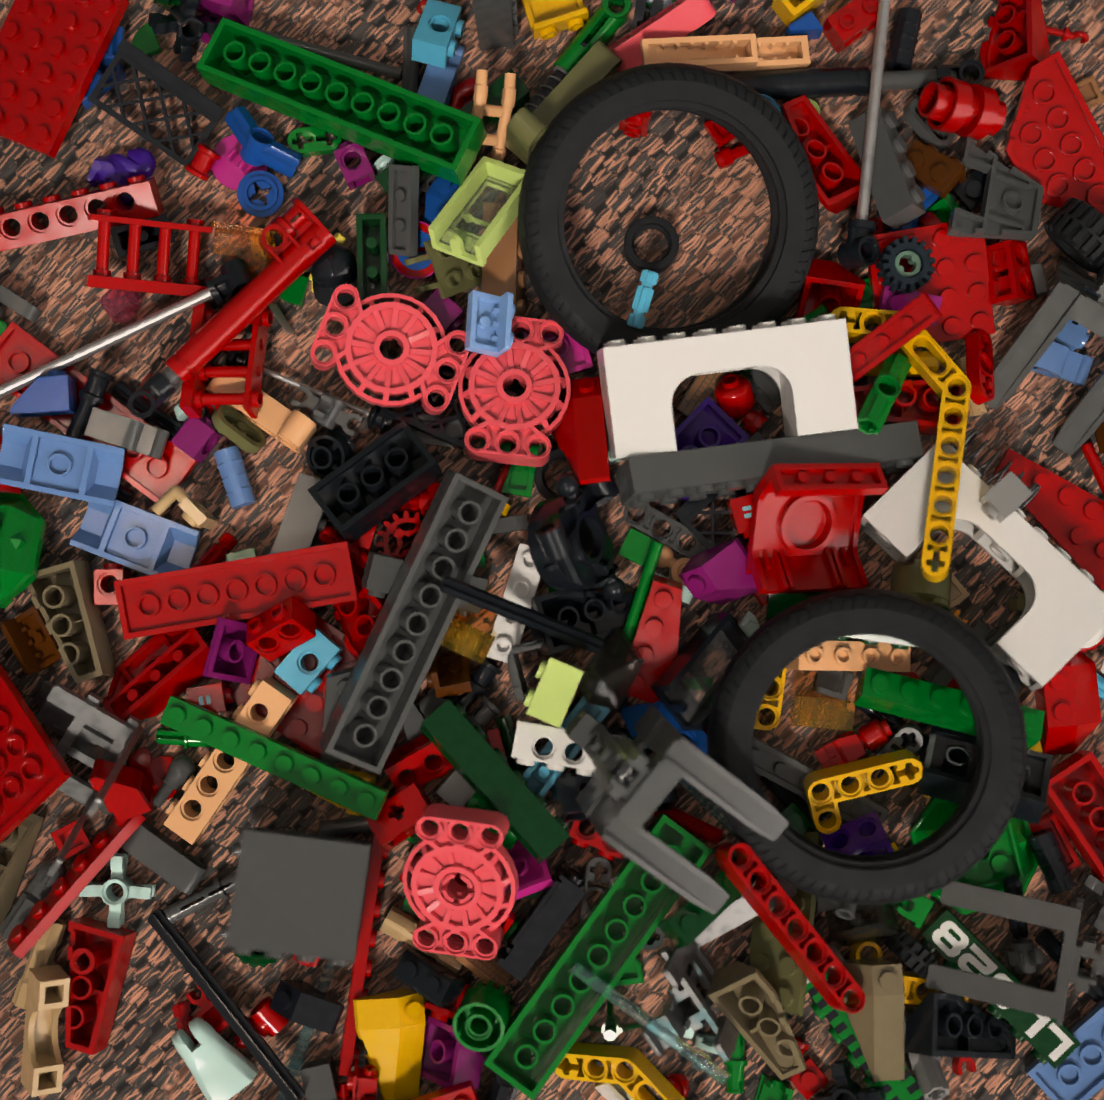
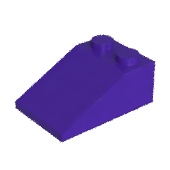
M709 397L675 429L677 451L745 443L750 438ZM689 497L678 498V500L684 504L687 500L689 501Z

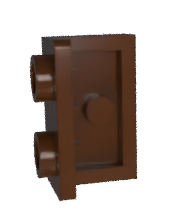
M915 140L905 153L907 159L916 170V175L914 176L916 184L943 199L946 198L957 182L963 184L967 179L965 166L960 159L954 156L947 157L930 143L923 144Z
M32 606L16 618L6 620L0 624L21 668L27 676L43 671L63 659L58 651L59 646L55 638L49 634L45 627L47 623L40 610L36 609L35 606Z
M467 650L443 655L436 653L426 678L428 687H434L437 698L451 695L460 696L464 693L472 692Z

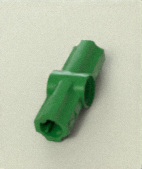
M897 353L891 354L885 359L857 416L860 432L866 435H878L912 366L908 361V357Z

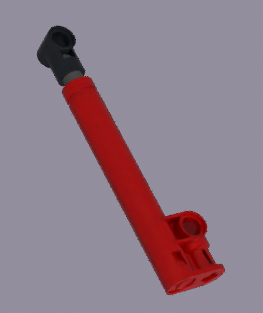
M298 198L292 200L293 206L281 217L277 216L259 234V245L272 261L181 345L174 355H171L164 361L167 367L161 373L156 371L130 395L127 405L129 411L134 416L140 418L150 416L176 391L174 387L180 381L186 384L195 372L198 373L336 243L335 238ZM298 214L299 217L293 223H290V221ZM268 231H274L279 234L281 242L278 247H272L266 242L265 236ZM139 395H144L150 400V408L144 413L135 411L132 405L134 398Z

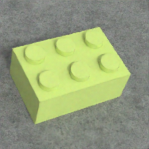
M552 656L548 661L542 660L535 676L540 679L537 689L534 687L530 688L523 704L529 707L526 714L560 728L584 670Z

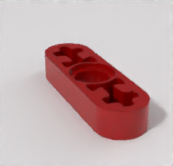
M980 328L967 334L965 338L967 377L971 382L970 398L976 405L991 401L995 397L993 345L989 334Z

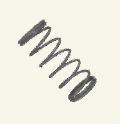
M976 428L969 430L965 434L963 452L977 437L978 430ZM986 440L974 452L962 459V462L974 455L969 463L972 465L989 440ZM998 450L984 464L976 468L977 470H980L981 468L986 466L981 474L980 479H983V476L985 475L986 471L993 463V461L996 459V457L1001 453V450ZM1010 461L1000 471H998L995 475H993L991 478L987 479L984 482L988 483L989 481L993 480L995 477L999 475L994 485L997 484L1002 478V476L1005 474V472L1008 470V468L1012 465L1013 461ZM1025 471L1021 472L1017 477L1021 479ZM1034 482L1028 488L1033 494L1018 507L1020 510L1038 493L1041 488L1039 483Z

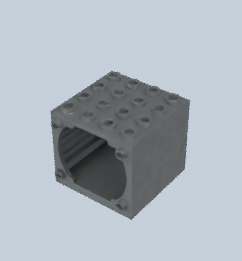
M261 827L243 829L241 843L234 842L233 848L237 850H232V856H239L229 925L221 924L220 931L224 932L219 934L220 939H226L225 947H233L232 953L251 955L254 950L265 951L264 957L283 959L285 954L297 955V961L315 963L317 958L329 959V965L347 966L348 961L354 962L371 841Z

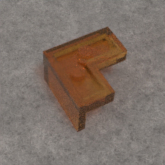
M212 221L211 227L215 229L213 254L246 260L253 277L259 274L272 261L262 250L258 241L259 234L264 228ZM268 231L265 236L266 242L274 247L275 233Z

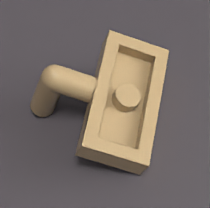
M178 485L171 487L151 508L160 516L177 500L180 503L178 506L184 511L181 516L192 527L196 526L199 529L203 527L212 530L219 523L199 501L193 500Z

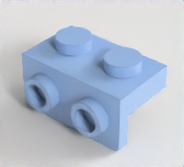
M476 290L468 293L464 350L498 357L510 349L514 340V334L511 331L512 319L515 314L513 293L506 292L502 296Z

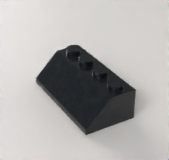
M402 420L309 488L308 492L344 540L352 544L444 475L435 458L406 422Z
M932 725L922 765V778L919 780L917 793L960 804L968 790L975 768L977 753L976 736ZM1027 749L1024 784L1012 818L1036 824L1039 823L1047 801L1053 755Z

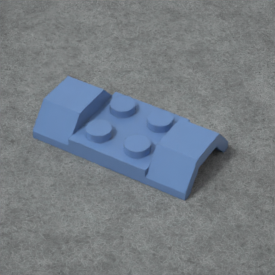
M3 423L0 450V484L114 507L122 476L126 448Z
M116 499L114 507L88 502V508L81 526L71 538L69 545L144 574L152 575L191 568L200 544V531Z

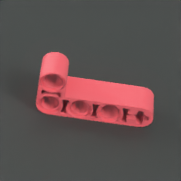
M676 0L612 43L608 48L622 59V63L616 71L620 72L643 65L640 46L641 39L685 37L711 20L716 15V10L710 0Z

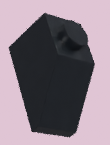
M166 213L144 219L169 222ZM127 224L111 228L110 249L114 260L127 257L129 225ZM141 226L140 253L158 248L159 228ZM171 230V243H174L175 239Z
M280 980L270 1005V1009L289 1021L328 1034L335 1033L345 1005L302 980Z

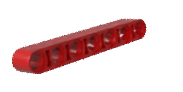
M727 842L721 844L715 854L718 866L828 1005L835 1010L852 1014L861 1011L866 1001L862 988L754 851L744 843ZM734 849L737 852V861L735 862V864L732 862L731 855ZM753 873L756 877L754 887L750 884V878ZM773 897L774 908L771 911L769 908V901ZM791 921L793 924L792 932L789 934L788 924ZM810 945L811 954L808 957L806 951L807 947ZM829 969L830 975L828 980L826 981L825 973L826 970ZM847 992L848 999L847 1002L844 1003V995Z

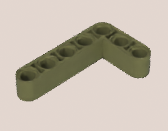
M601 41L595 43L532 113L526 107L520 108L506 127L505 146L528 165L535 146L556 115L585 89L614 74L621 65L622 59Z

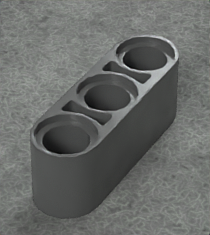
M145 821L122 845V848L175 888L188 895L192 894L208 871V867L203 862Z

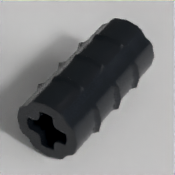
M911 7L897 9L895 21L892 24L893 30L889 38L890 44L885 67L888 70H911L912 61L915 57V47L918 43V33L921 29L922 13L918 9Z
M1044 828L1029 834L1027 838L1032 847L1031 851L1034 852L1038 862L1037 865L1040 867L1049 892L1057 894L1073 888L1075 882L1071 875V870L1066 863L1065 856L1059 845L1060 842H1058L1053 829Z

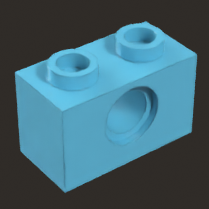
M427 0L412 38L411 60L446 68L449 57L454 58L458 44L456 38H461L463 35L465 20H461L462 7L437 0Z
M316 626V636L294 648L275 669L274 673L300 695L306 694L307 691L312 694L323 682L320 676L327 668L332 671L342 660L339 654L343 648ZM308 654H314L318 658V666L313 671L308 670L304 665V659Z

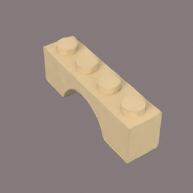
M59 964L34 967L28 970L20 1082L31 1097L62 1092L64 1063L59 1050L58 1021L61 1010L64 1007H68L70 977Z

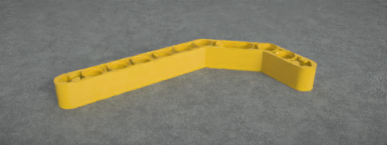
M838 307L831 314H836V319L846 318L848 342L857 343L872 332L865 328L868 324L877 323L881 325L898 311ZM856 322H859L860 329H855L857 328ZM925 329L898 350L902 355L908 357L909 363L941 399L921 559V574L929 582L939 583L947 577L950 566L971 382ZM918 347L927 348L942 364L945 371L938 374L930 371L914 350ZM961 387L964 393L960 396H954L949 393V389ZM950 415H956L961 419V422L951 425L945 421V418ZM945 444H954L958 450L953 454H947L942 451L941 447ZM947 472L952 474L955 479L950 483H943L939 481L938 476L941 473ZM944 501L950 505L951 509L945 513H940L935 510L934 505ZM935 531H943L948 538L938 543L934 542L930 535ZM934 553H940L938 572L931 571Z
M575 1042L555 1069V1073L559 1077L567 1080L619 1084L633 1100H656L645 1089L644 1084L653 1087L664 1100H686L657 1068L634 1047ZM593 1059L601 1061L604 1067L596 1065ZM622 1062H628L632 1065L633 1069H627Z

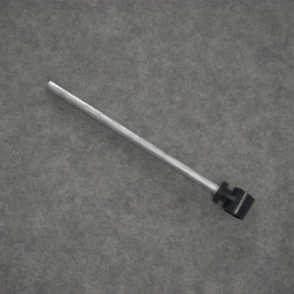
M879 0L857 214L856 219L847 221V240L840 243L837 251L839 262L846 269L873 265L877 262L880 255L878 242L873 237V234L876 232V223L868 220L891 0Z
M240 258L229 260L221 267V276L217 278L210 276L205 279L208 288L1 385L0 399L31 385L37 377L48 376L49 371H60L210 299H214L217 305L225 303V298L229 296L233 298L254 278L248 262Z

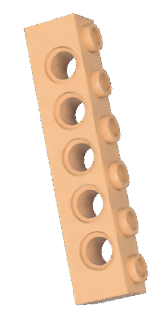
M271 676L262 681L258 679L248 692L251 697L246 705L241 703L231 718L239 724L271 737L299 696ZM258 703L263 704L267 708L268 714L266 718L257 714L256 706ZM215 749L213 753L208 751L198 764L201 770L197 776H190L182 787V790L185 791L184 795L180 800L175 799L165 813L169 816L163 825L193 845L202 837L251 764L234 757V764L229 765L224 761V752ZM208 776H212L217 780V789L211 788L208 785ZM191 800L199 802L201 812H196L192 809Z

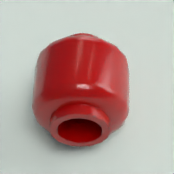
M734 373L727 374L714 388L717 405L731 418L737 419L746 416L755 405L752 384L745 376Z

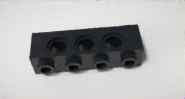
M637 770L632 771V775L637 773ZM573 773L561 775L555 780L551 788L555 813L564 822L589 820L582 812L576 797L592 777L576 776ZM624 777V782L627 785L629 781ZM676 785L654 812L672 810L679 800Z

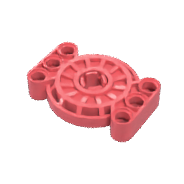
M342 284L332 294L312 344L310 359L312 365L321 371L330 370L336 366L345 385L357 397L370 404L381 407H402L413 404L421 399L422 408L430 415H440L450 403L470 351H453L450 348L449 342L453 339H459L465 346L466 332L454 330L445 335L444 328L437 316L425 304L413 297L399 293H381L361 301L359 292L354 286ZM342 294H349L354 299V303L351 306L345 307L340 305L337 299ZM379 301H393V302H382V303L375 304V302H379ZM423 313L432 321L435 327H432V325L430 324L428 319L423 315ZM332 321H337L341 323L343 330L339 334H331L326 326ZM395 339L398 341L397 344L400 346L402 354L397 359H387L381 354L380 346L385 342ZM319 349H328L332 353L331 360L327 362L319 361L315 356ZM345 360L346 364L342 366L341 362ZM442 366L452 368L454 378L450 380L443 379L439 375V368ZM347 373H350L353 380L359 385L358 388L349 380L346 375ZM419 390V394L415 395L414 391ZM367 391L372 395L382 397V400L373 398L364 392ZM432 393L441 395L444 401L441 407L431 406L428 402V396ZM407 397V399L400 401H389V398Z
M514 316L511 326L513 334L517 331H525L528 336L524 339L514 336L510 349L498 357L473 352L466 360L459 377L458 398L464 417L472 427L466 432L464 437L465 452L468 457L476 461L542 467L546 465L551 455V442L547 436L561 424L571 397L570 377L564 362L557 354L563 346L564 329L553 320ZM547 334H553L558 339L554 342H548L543 337ZM557 367L559 368V370H560V372L562 373V376H563V377H560V376H559ZM467 378L469 389L463 392L464 381ZM513 379L519 380V385L525 390L518 397L509 396L504 391L507 386L513 384ZM566 389V397L563 403L560 401V393ZM465 403L470 404L473 413L472 416L466 408ZM559 414L557 418L549 425L554 415ZM474 439H482L486 442L485 446L479 449L473 448L470 443ZM504 442H511L516 448L511 452H505L500 449V445ZM539 445L545 449V452L542 455H534L529 449Z
M438 803L428 805L423 811L415 827L416 833L421 840L412 849L404 865L402 877L407 901L420 918L412 935V941L419 950L480 960H490L497 955L504 937V930L501 924L507 919L512 910L519 888L518 872L513 859L504 846H502L510 827L509 820L503 813ZM428 820H433L437 825H432ZM458 824L465 825L467 829H462ZM488 828H493V829H495L498 833H496V834H495V833H492L491 831L488 830ZM421 849L422 855L415 856V854ZM457 873H461L460 879L466 882V886L460 885L454 880ZM503 908H506V909L499 915V910H500V909H503Z

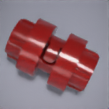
M950 76L942 78L938 83L934 81L928 83L922 90L918 101L919 114L926 118L931 129L950 134L956 133L964 138L968 136L974 140H981L986 135L993 136L1002 128L1007 115L1006 104L1004 101L999 100L995 89L979 84L970 85L965 80Z

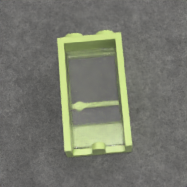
M483 156L466 177L462 186L456 190L428 227L432 248L484 267L490 253L518 217L519 196L526 169H520L500 160Z

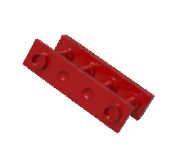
M96 209V214H88V220L99 221L96 269H93L92 275L85 274L84 286L178 296H191L208 288L207 286H200L201 280L198 279L201 233H212L213 227L205 226L204 220L187 219V224L117 217L114 216L115 210ZM111 223L129 225L126 272H123V278L111 277V271H108ZM141 226L159 228L156 275H153V281L141 280V274H138ZM171 229L189 231L186 278H183V284L171 283V277H168Z
M208 301L193 307L189 338L216 314V311ZM267 307L250 323L253 324L251 339H233L221 350L249 351L247 366H209L208 362L198 373L195 372L186 384H182L179 407L190 419H201L202 408H205L206 405H242L251 418H258L259 408L263 405L261 387L269 327L273 324L271 309ZM209 378H246L244 393H205L206 381Z

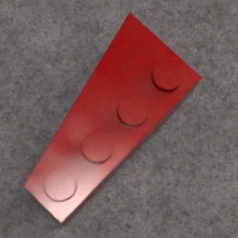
M654 574L621 677L619 678L617 692L651 703L660 701L650 686L653 682L659 680L678 656L682 601L681 582Z

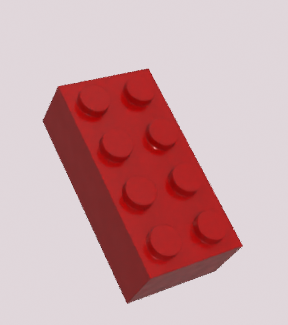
M1080 749L1051 768L1046 803L1056 815L1059 823L1094 876L1104 883V769L1092 751Z

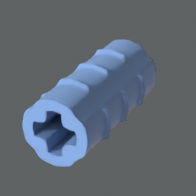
M231 446L213 453L231 508L239 509L257 502L239 447Z

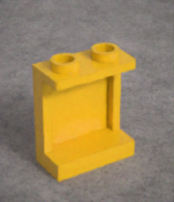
M521 0L534 40L539 38L542 40L552 39L558 34L557 32L566 29L577 31L583 28L589 20V12L587 7L584 6L583 0Z

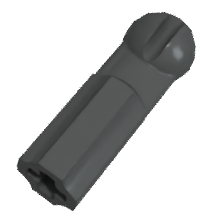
M47 860L38 867L35 877L0 926V933L3 938L8 940L12 929L18 924H22L30 915L32 907L49 894L54 882L58 878L65 876L66 869L63 864L60 865L53 877L48 876L47 873L55 860Z

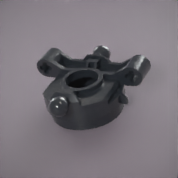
M611 469V481L580 485L576 477L570 473L558 476L555 482V489L558 493L539 502L531 513L528 525V543L531 558L540 577L554 589L575 592L602 587L603 594L611 600H617L625 593V583L616 576L619 567L615 563L612 564V541L597 511L600 506L619 494V487Z

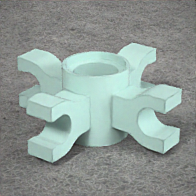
M115 853L110 859V880L105 883L90 881L79 894V897H101L104 903L109 905L107 928H120V925H125V901L128 899H152V897L156 896V884H134L126 876L128 853ZM114 883L122 886L124 891L122 897L114 895L112 891Z

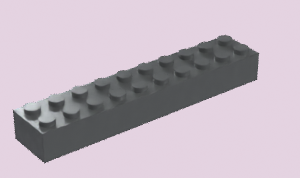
M917 421L883 425L878 435H866L857 428L628 457L616 470L621 505L631 504L632 509L649 506V502L660 501V505H668L678 502V498L689 497V501L706 499L707 494L717 493L718 497H728L735 495L736 490L746 489L747 494L754 493V489L772 464L880 463L882 471H885L886 475H894L903 472V468L914 466V461L924 456L918 423Z
M446 470L320 739L319 746L325 753L380 775L461 602L460 599L441 592V582L444 577L450 576L469 584L509 499L508 497L457 472Z

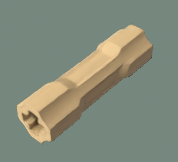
M392 906L379 930L398 941H404L418 949L412 941V935L419 922L415 921L407 913ZM422 951L458 973L462 966L453 955Z
M58 918L32 947L23 976L18 981L12 999L16 1007L26 1009L29 968L52 965L56 950L61 945L67 923L64 920Z

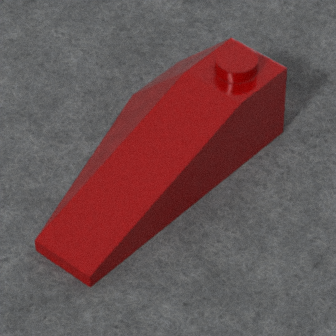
M997 0L999 4L996 14L989 17L987 24L991 28L988 42H982L980 48V62L985 69L983 79L1025 81L1029 67L1050 55L1041 0Z
M805 94L784 103L781 106L783 115L795 131L807 154L813 170L819 201L825 209L834 214H838L856 205L859 195L860 168Z
M600 376L571 380V397L567 412L561 424L551 434L557 440L560 450L564 452L568 464L580 485L611 481ZM566 389L560 393V401L563 403L566 397ZM559 414L554 415L549 425L557 418Z
M353 564L359 599L333 604L335 609L333 615L336 622L341 624L345 635L343 641L346 648L358 660L388 594H386L385 598L368 595V589L361 586L364 572Z

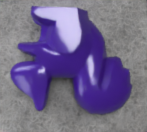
M141 147L129 149L127 155L113 153L104 157L98 156L93 162L86 182L96 187L99 184L116 180L117 185L128 183L127 178L144 174L147 179L155 171V157L151 151ZM122 193L121 199L126 206L134 202L130 194Z

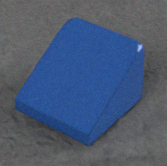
M808 12L788 25L785 36L807 35L808 40L819 39L823 32V27L813 12Z

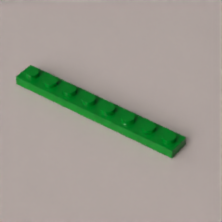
M170 695L160 720V724L374 821L378 819L389 793L384 788L177 695Z

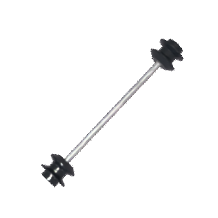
M229 351L225 364L229 366H247L249 352L245 354L242 351ZM264 368L263 374L297 388L302 384L319 397L323 393L318 389ZM337 398L346 404V408L368 416L367 426L369 430L374 426L380 427V434L383 435L385 430L389 431L392 429L395 423L394 420L387 418V416L380 415L381 406L374 405L369 411Z

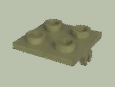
M470 226L459 229L472 234ZM431 240L423 242L426 253L404 260L405 266L431 259L437 281L414 287L415 294L438 288L441 299H446L482 283L481 266L433 249Z

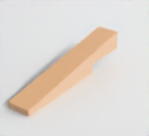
M753 33L641 39L640 41L643 65L684 63L703 66L717 71L806 69L811 64L807 35L756 38V34Z

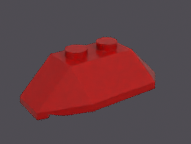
M196 628L155 634L117 667L109 687L108 696L103 701V706L108 712L125 722L130 715L139 720L158 715L166 708L170 695L180 696L186 691V688L192 686L202 677L210 650L209 645Z
M1078 651L1043 687L1034 691L1036 709L1045 711L1040 743L1043 753L1046 754L1073 753L1102 722L1095 662Z

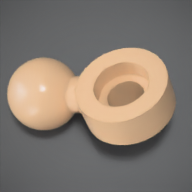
M663 545L657 567L670 568V578L686 586L679 574L690 558L680 557L676 559L672 549L667 545Z

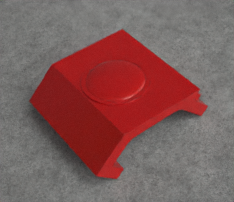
M880 463L771 465L754 489L745 574H752L758 594L826 592L866 588L869 583L858 554V539L865 495H884L889 489Z

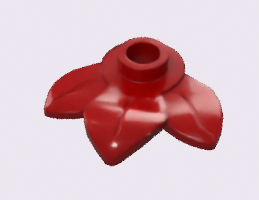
M142 747L130 757L129 767L141 770L156 794L164 784L163 780L174 758L166 755L152 758L148 748ZM173 790L166 800L174 797L177 794V790Z

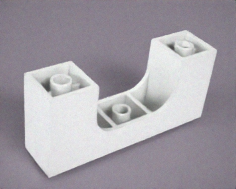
M836 314L817 316V318L810 319V323H806L805 317L789 319L781 322V326L777 327L776 321L762 322L753 325L752 330H746V325L730 326L727 329H722V333L716 334L715 328L698 330L692 333L693 337H686L685 332L672 333L663 336L662 341H656L655 336L639 337L637 340H633V344L625 345V339L607 341V343L603 344L604 348L597 351L610 459L677 451L672 398L677 386L690 376L747 369L765 372L773 378L780 391L785 437L858 428L846 318L836 319Z
M936 444L862 516L860 528L896 563L902 561L904 564L924 543ZM945 444L941 447L942 451L947 454L956 452V449L950 444ZM962 462L954 530L961 531L975 540L1019 582L1025 595V607L1021 616L990 648L1002 664L1011 666L1017 671L1020 681L1033 692L1043 687L1104 626V590L1101 591L1093 584L1094 578L1082 568L1078 570L1070 562L1071 557L1066 551L1051 545L1047 541L1049 539L1048 535L1037 526L1033 528L1025 520L1026 516L1019 508L1001 523L996 518L994 520L990 519L982 511V503L979 500L994 485L990 484L988 486L980 479L981 474L973 465L968 464L966 466ZM947 472L941 473L938 476L939 481L943 483H950L955 479L952 474ZM944 501L934 505L935 510L940 513H945L951 509L950 505ZM935 531V532H933V533L930 535V537H932L933 535H935L936 533L941 532V531Z

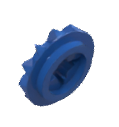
M253 171L244 176L240 181L237 189V198L245 212L249 215L263 218L272 216L281 208L284 191L281 182L273 174L267 171ZM254 184H257L263 191L266 189L270 190L265 195L267 205L261 202L260 199L251 200L256 195Z

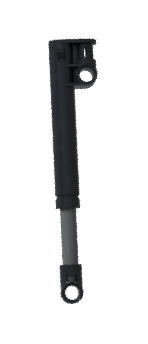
M970 59L962 64L935 65L933 69L883 71L881 90L924 89L931 81L938 83L947 76L965 80L970 85L980 84L984 78L985 69L981 62ZM868 66L856 68L720 71L747 84L760 94L772 97L774 100L795 99L804 94L807 98L868 96L871 71ZM963 73L971 74L974 81H967L963 77Z

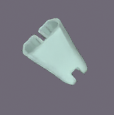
M196 1017L188 1023L190 1031L199 1042L198 1044H195L182 1029H179L171 1036L175 1049L191 1071L206 1100H229L252 1083L258 1074V1068L202 1018Z

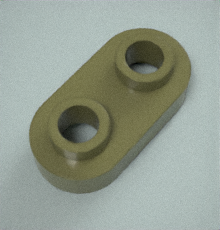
M222 405L212 414L214 428L237 444L241 450L254 454L266 444V437L262 430L233 407Z

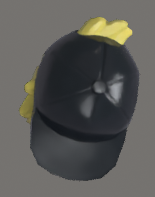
M336 233L333 236L336 243L311 266V274L309 275V280L312 281L311 292L314 293L317 301L325 306H328L332 294L338 286L349 284L357 289V260L354 253L344 245L346 238L341 233ZM342 294L337 300L340 305L344 306L350 303L353 298L349 294Z

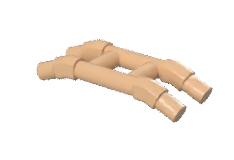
M477 69L471 115L483 119V116L499 118L497 133H487L482 145L493 146L490 158L503 162L506 154V127L511 120L516 101V74L505 73L502 106L486 104L488 96V70Z

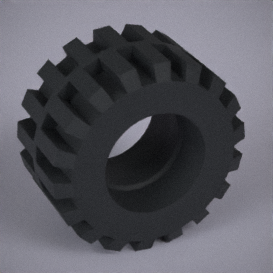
M1069 198L1044 225V228L1051 241L1067 257L1085 270L1098 274L1104 267V215L1082 200Z

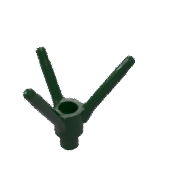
M612 990L607 997V1015L604 1017L602 1026L590 1025L588 1029L593 1032L602 1033L607 1041H613L619 1033L644 1027L645 1023L650 1020L645 1019L626 1024L621 1023L619 1016L614 1014Z

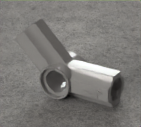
M917 1007L904 1009V1038L906 1020ZM905 1052L909 1069L915 1072L924 1100H942L946 1095L950 1094L948 1083L941 1068L940 1057Z

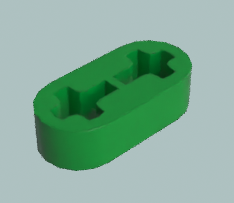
M310 126L291 131L287 143L291 150L301 154L302 157L333 154V151L338 150V146L343 143V138L333 135L337 139L333 140V145L328 146L326 141H318L326 139L328 132ZM303 136L305 141L313 140V142L305 143L303 149H299L294 144L298 142V137Z

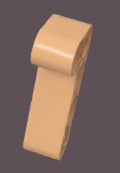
M213 378L205 389L209 393H244L246 379ZM263 391V405L259 408L258 418H251L242 405H228L237 411H241L243 416L257 427L298 454L302 452L317 431L316 424L306 415L297 410L292 412Z

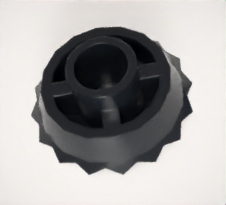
M321 428L318 433L312 436L311 441L308 443L306 452L307 464L314 475L322 480L356 455L354 452L355 445L350 442V436L343 434L341 429L335 430L333 428V430Z

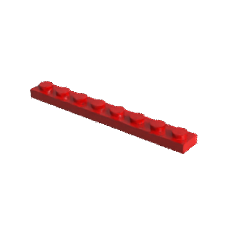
M373 832L371 835V848L357 947L351 973L338 1063V1074L342 1076H348V1071L355 1067V1060L359 1059L360 1049L355 1048L358 1035L355 1029L353 999L368 996V989L363 987L365 977H370L372 970V959H368L369 947L374 948L377 930L372 929L373 918H379L381 900H376L378 888H383L385 880V870H380L382 858H388L389 852L388 849L380 846Z

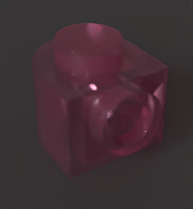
M111 289L101 297L99 302L112 322L119 321L123 324L135 317V311L141 308L140 303L142 300L136 291Z

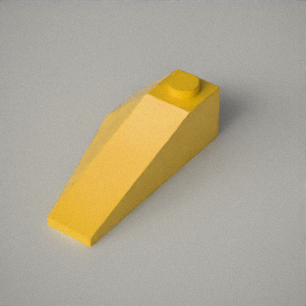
M401 988L353 999L355 1029L359 1039L364 1043L368 1053L366 1057L369 1064L374 1065L379 1073L377 1085L383 1100H409L418 1097L426 1024L425 1008L423 1007L424 997L413 989Z

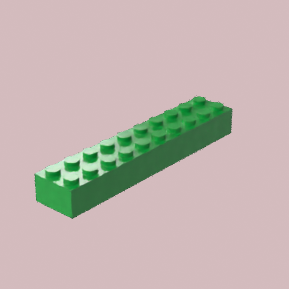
M222 17L196 66L209 85L405 164L419 166V169L460 186H462L487 136L481 118Z
M659 812L647 829L698 868L702 866L712 852V849L662 812ZM627 857L511 1017L500 1044L485 1053L484 1065L531 1100H534L657 929L658 924L677 901L680 894Z

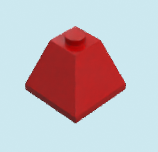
M813 259L809 273L799 292L796 318L799 316L804 317L822 303L828 308V313H832L838 307L859 308L865 288V281L836 262Z

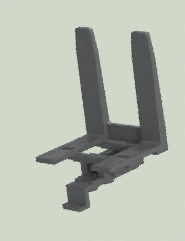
M1062 255L1059 256L1056 264L1054 287L994 368L995 397L993 400L986 402V405L997 410L1016 391L1069 320H1074L1104 339V267L1095 279L1089 274L1086 275L1085 269ZM1084 285L1094 290L1098 294V296H1096L1088 290L1085 291ZM1104 370L1068 415L1053 439V445L1069 455H1073L1104 421Z
M652 704L633 727L639 735L634 741L624 734L621 738L617 735L614 736L603 724L589 715L586 710L581 709L564 732L569 739L584 749L596 767L593 771L594 776L576 797L582 812L595 826V830L600 838L691 903L712 914H716L728 900L729 894L707 873L645 829L643 824L682 778L747 827L771 841H775L788 826V821L768 801L688 741ZM647 745L655 753L650 759L642 752ZM631 766L637 770V773L635 775L628 773L626 779L629 783L626 785L621 775H624Z

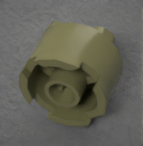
M914 559V565L903 566L902 561H899L892 566L890 591L909 594L939 607L949 608L952 570L949 569L948 575L943 581L932 583L927 581L921 574V559ZM933 560L931 571L938 572L939 562Z

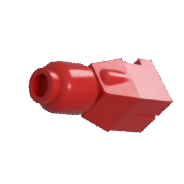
M886 719L882 721L872 720L859 727V733L850 730L816 746L814 753L822 768L857 761L865 756L866 749L872 751L888 743L889 737L894 734Z

